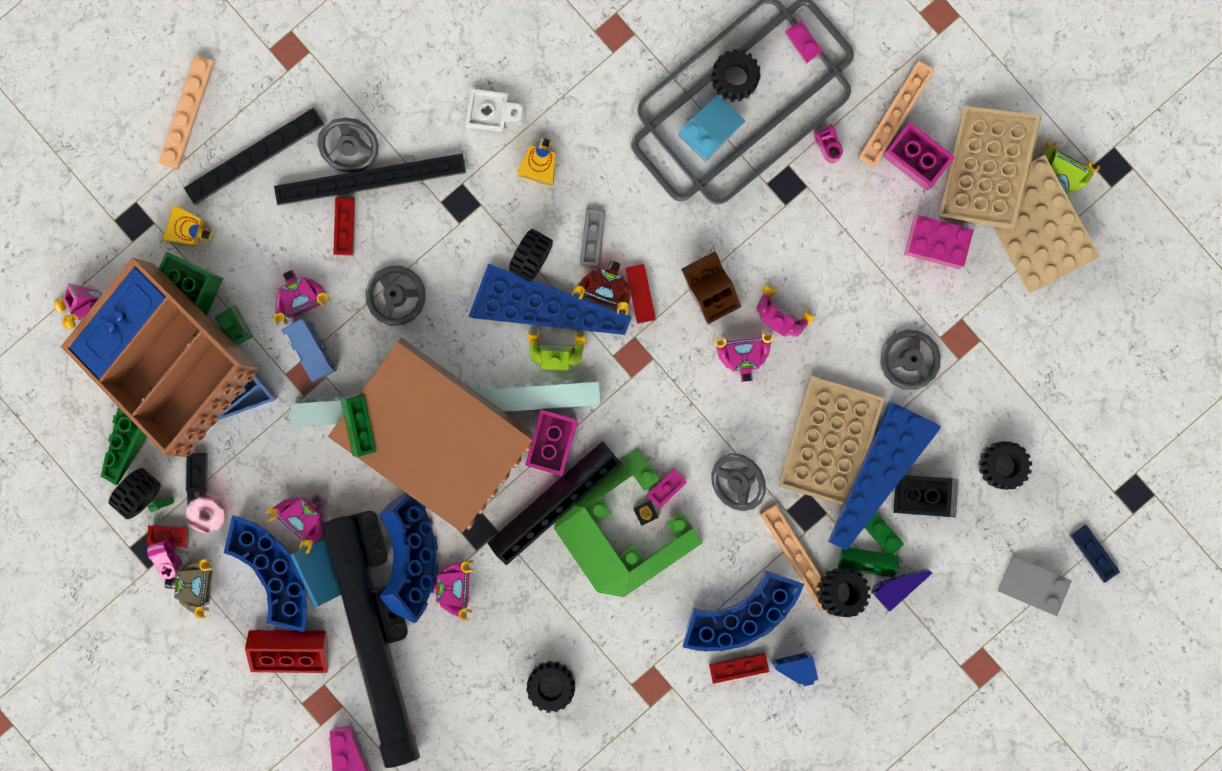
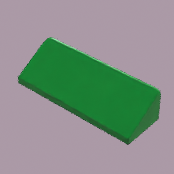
M364 394L341 398L340 401L352 456L360 457L376 452Z
M849 547L847 550H841L838 568H850L857 570V572L895 577L899 568V556Z

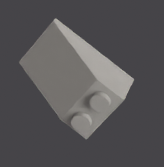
M1012 556L998 592L1058 616L1072 580Z

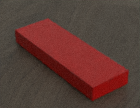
M335 197L333 255L353 256L355 198Z
M645 265L626 267L637 324L655 321L656 318Z
M765 652L709 664L713 684L769 672Z

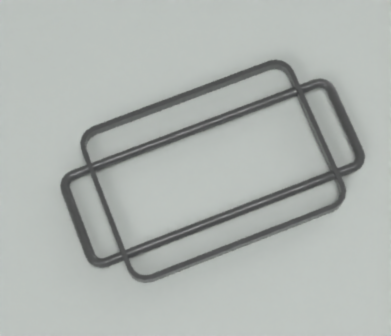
M760 0L642 98L637 112L640 121L645 127L632 138L631 149L674 200L679 202L686 201L700 191L710 203L716 205L724 204L846 103L851 94V86L841 74V71L853 61L854 50L812 0H797L787 9L779 0ZM765 4L774 5L781 14L742 45L737 52H741L742 49L746 53L785 19L792 26L798 22L791 14L801 6H807L845 50L846 58L835 67L824 52H822L818 57L828 67L830 72L698 181L656 132L655 128L711 82L712 71L650 123L642 114V106ZM834 77L839 80L845 88V98L732 193L723 199H715L704 189L707 183ZM649 133L654 136L694 184L685 193H677L639 148L640 140Z

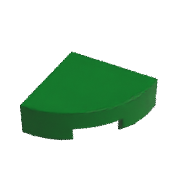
M170 496L150 504L148 508L150 512L160 510V508L173 504L175 501Z

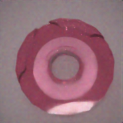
M199 496L189 503L185 515L190 527L198 532L208 533L214 532L222 526L225 519V509L217 499L210 496ZM206 511L210 514V517L204 518L200 512Z

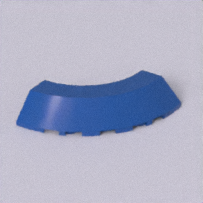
M405 492L390 502L379 514L387 527L393 548L391 576L386 588L379 597L391 612L412 623H417L429 604L427 601L430 593H433L434 590L432 586L438 571V562H436L438 545L436 536L433 535L432 519H429L425 510L427 507Z
M232 515L223 553L241 560L255 571L267 593L268 617L266 623L305 632L307 622L306 590L290 553L266 529L247 519Z
M765 570L757 587L741 602L719 610L693 608L682 647L696 651L721 652L751 644L769 634L786 618L787 614L796 604L804 584Z

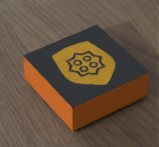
M651 501L633 508L641 526L658 518Z

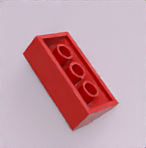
M248 631L245 652L250 672H328V639L326 631Z

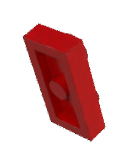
M148 525L147 545L169 540L172 546L187 547L189 527Z

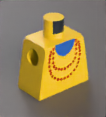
M541 138L539 148L529 147L517 171L518 177L553 186L557 155L555 152L550 151L551 140Z
M173 205L162 240L169 243L198 246L200 239L210 242L213 231L204 228L206 221Z

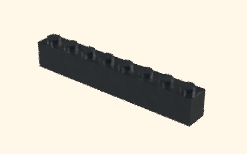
M602 441L487 542L493 553L507 566L622 464L621 461Z

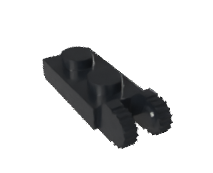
M191 453L187 456L186 492L188 507H193L194 492H199V503L206 501L208 453Z

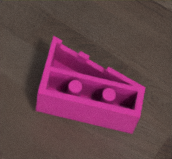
M353 726L333 727L329 732L332 771H370L368 761L365 759Z

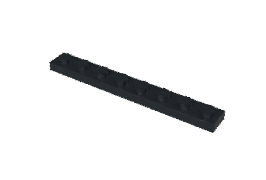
M312 108L190 183L184 189L193 204L196 205L324 126V123L316 110Z

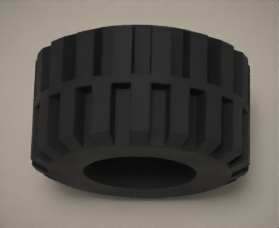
M733 49L732 52L728 50L724 55L721 54L718 60L715 61L711 73L712 87L717 90L716 93L719 96L721 94L724 100L730 99V102L735 100L739 102L743 101V98H749L755 92L761 77L760 65H757V59H753L751 53L745 54V50L742 49L741 52ZM733 66L742 68L747 75L746 82L741 85L729 83L724 75L726 69Z
M534 229L529 230L521 240L510 261L509 271L528 282L532 281L546 261L551 251L553 240Z
M1000 441L992 443L990 447L984 449L985 453H981L980 456L982 460L979 461V465H981L979 472L983 474L982 478L988 482V485L994 486L997 489L1013 490L1017 489V486L1021 487L1024 485L1023 482L1029 479L1027 475L1032 472L1029 469V466H1032V461H1029L1028 458L1031 457L1025 452L1026 449L1024 447H1020V444ZM1003 454L1010 455L1014 461V470L1007 477H1002L996 469V462Z
M139 468L118 484L112 492L108 504L126 520L131 519L141 513L153 501L160 490L161 483L144 468Z
M835 568L832 571L826 572L827 576L821 577L822 583H818L817 586L820 587V591H817V595H820L818 601L823 604V610H828V614L837 617L858 616V612L862 613L865 610L864 606H868L869 602H867V599L871 598V594H868V591L871 589L870 586L866 585L868 580L863 578L864 575L861 572L850 568ZM843 582L848 585L850 591L849 598L845 603H842L838 597V589Z
M552 661L540 663L529 675L526 688L528 699L532 701L534 707L537 706L540 711L546 710V713L551 711L555 713L559 712L560 709H565L566 705L571 703L575 693V678L571 670H568L566 665H561L557 661L556 663ZM548 676L558 678L563 686L561 693L555 697L544 695L540 690V682L543 678Z

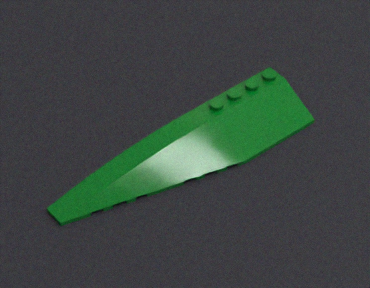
M166 252L159 269L207 316L224 278ZM119 407L116 415L113 417V432L109 435L108 440L110 446L108 452L105 453L100 476L115 485L119 484L147 437Z

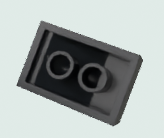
M904 475L895 487L893 513L956 518L958 479Z

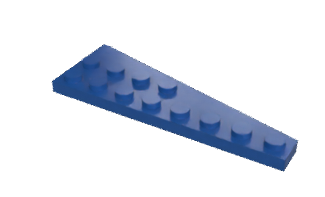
M491 264L487 265L468 316L474 319L619 335L626 334L632 318L620 312L618 314L615 310L591 301L580 300L577 296L532 280L528 282L510 271Z
M894 402L889 403L828 539L829 543L844 550L850 547L941 428L940 425Z

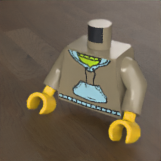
M212 558L193 560L185 564L182 570L177 571L176 578L165 579V589H174V598L179 600V603L188 611L194 613L196 618L206 619L204 611H209L208 607L202 606L208 605L210 600L213 567H209V561H213Z

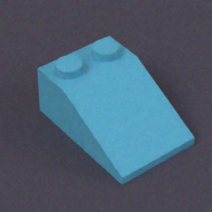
M717 95L679 131L678 137L706 163L746 121Z

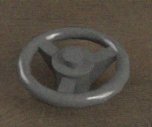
M347 117L334 119L324 125L318 135L317 146L322 158L339 171H362L370 166L378 156L379 143L376 134L367 124L358 119ZM339 126L341 136L337 140L335 148L328 154L325 146L326 136L330 130ZM350 126L363 130L369 137L371 147L360 138L358 131L350 128ZM358 152L368 156L366 160L355 165L341 164L336 161L341 155L353 156Z
M387 266L377 271L369 280L365 291L366 304L370 313L379 322L390 326L404 325L413 321L421 313L426 301L425 287L421 278L411 269L403 266ZM390 273L406 275L415 283L417 289H405L401 285L391 284L386 275ZM378 281H380L385 289L383 296L386 304L383 314L377 310L373 302V291ZM418 297L417 304L410 314L402 318H390L394 307L402 306L407 298Z
M904 330L895 333L886 341L881 351L880 365L884 376L893 385L905 390H917L927 386L935 379L940 369L941 355L937 344L929 335L919 330ZM912 337L910 348L902 351L899 359L888 362V354L891 347L900 339ZM920 340L930 347L933 355V366L930 372L923 364L924 357L920 352ZM902 367L906 371L916 370L923 379L914 383L904 382L896 378L890 369Z
M731 453L723 455L715 462L711 472L712 486L718 498L725 505L734 510L748 511L755 509L762 503L766 493V480L762 470L752 459L745 455ZM734 460L740 461L750 468L743 467L739 470L721 467L726 462ZM719 477L726 479L729 488L738 494L739 503L728 498L722 491ZM755 478H757L759 491L756 498L747 503L751 485L755 482Z

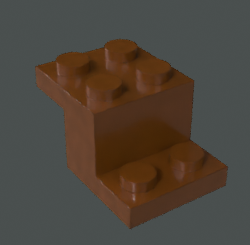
M715 251L681 269L690 293L700 307L707 324L741 307L733 283L724 271Z

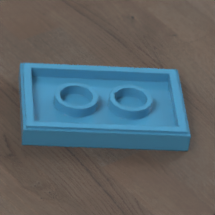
M324 539L312 545L311 551L306 554L308 549L306 547L290 555L315 608L341 595L337 580L334 579Z

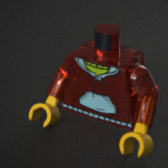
M610 260L607 270L602 268L592 270L581 279L572 291V295L575 292L580 294V300L584 295L590 299L617 308L618 314L621 309L626 311V315L629 312L631 297L629 285L624 280V276L618 275L621 266L618 262Z

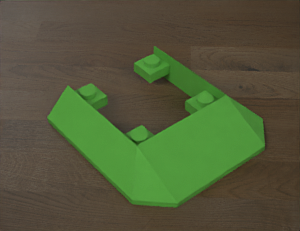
M638 448L621 459L622 464L555 522L554 530L598 593L625 597L703 543L682 512L666 522L676 538L646 559L642 557L634 544L618 555L597 525L599 521L612 513L602 496L631 476L635 477L644 491L659 481V478Z

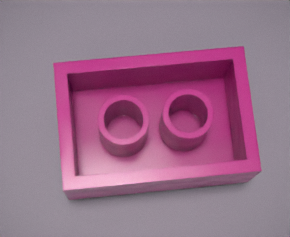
M911 122L904 127L882 155L926 191L933 187L955 158V156Z
M917 215L913 218L904 255L961 269L965 266L974 230Z
M540 410L533 435V446L529 450L525 466L563 476L578 420Z

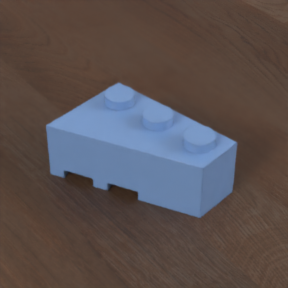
M300 319L281 329L284 335H288L293 351L296 350L300 362L312 382H317L336 372L334 369L336 364L331 356H327L325 352L327 347L322 339H318L316 335L318 330L313 322L310 323L307 320Z
M256 372L254 379L244 386L243 392L235 397L231 402L230 408L221 414L219 420L275 401L277 397Z

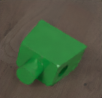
M236 306L230 307L214 317L222 332L236 346L254 337Z

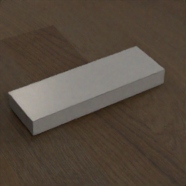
M586 208L580 266L599 268L605 210Z

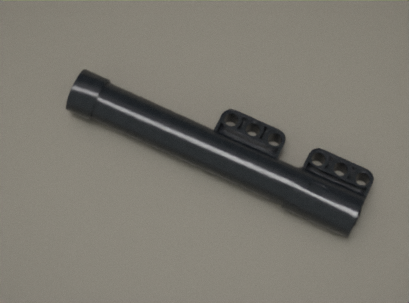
M364 511L346 517L342 516L331 519L330 521L320 523L334 579L337 580L372 710L384 767L393 768L420 758L415 735L412 734L389 644L405 639L408 629L405 618L399 615L395 618L389 617V608L379 597L387 585L373 588L369 570H371L370 568L385 564L388 554L376 513ZM366 514L373 516L374 520L370 525H366L363 521ZM372 532L376 533L379 538L374 544L368 540V536ZM377 551L383 553V560L380 562H376L373 559V555ZM401 626L403 634L398 637L394 636V628Z

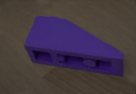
M923 569L890 578L883 582L879 581L874 585V590L871 593L890 612L933 573L928 569Z

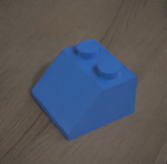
M809 652L771 660L773 667L778 672L798 684L809 686L813 685L814 681L819 680L813 656Z

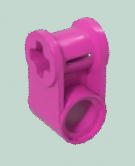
M830 124L828 128L819 132L814 131L815 141L820 147L824 159L828 163L838 162L843 154V148L833 125ZM835 149L838 152V156L832 157L829 154V150Z
M163 540L148 546V556L158 570L159 575L164 579L173 578L176 570L181 566V560L173 549L172 543L169 540Z

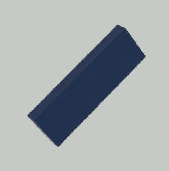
M1083 525L1069 535L1103 583H1106L1120 573L1087 525Z

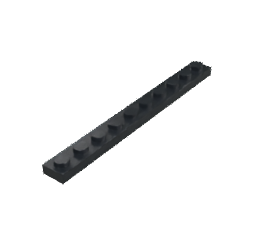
M461 153L276 185L274 189L277 205L280 206L465 174L466 168L464 156Z

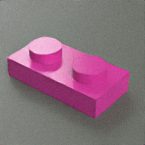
M802 20L785 31V34L806 64L822 54L823 51Z
M673 468L647 496L661 509L687 481Z

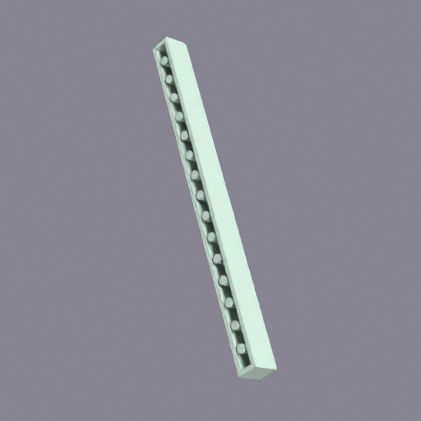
M595 378L583 379L584 383H576V380H565L564 384L557 385V381L545 382V386H538V383H526V387H519L518 384H508L507 388L499 389V385L488 386V390H480V387H470L503 412L601 405L599 382H595ZM346 396L335 397V401H327V398H316V402L308 403V399L296 400L297 404H291L292 427L337 424L343 416L340 399Z

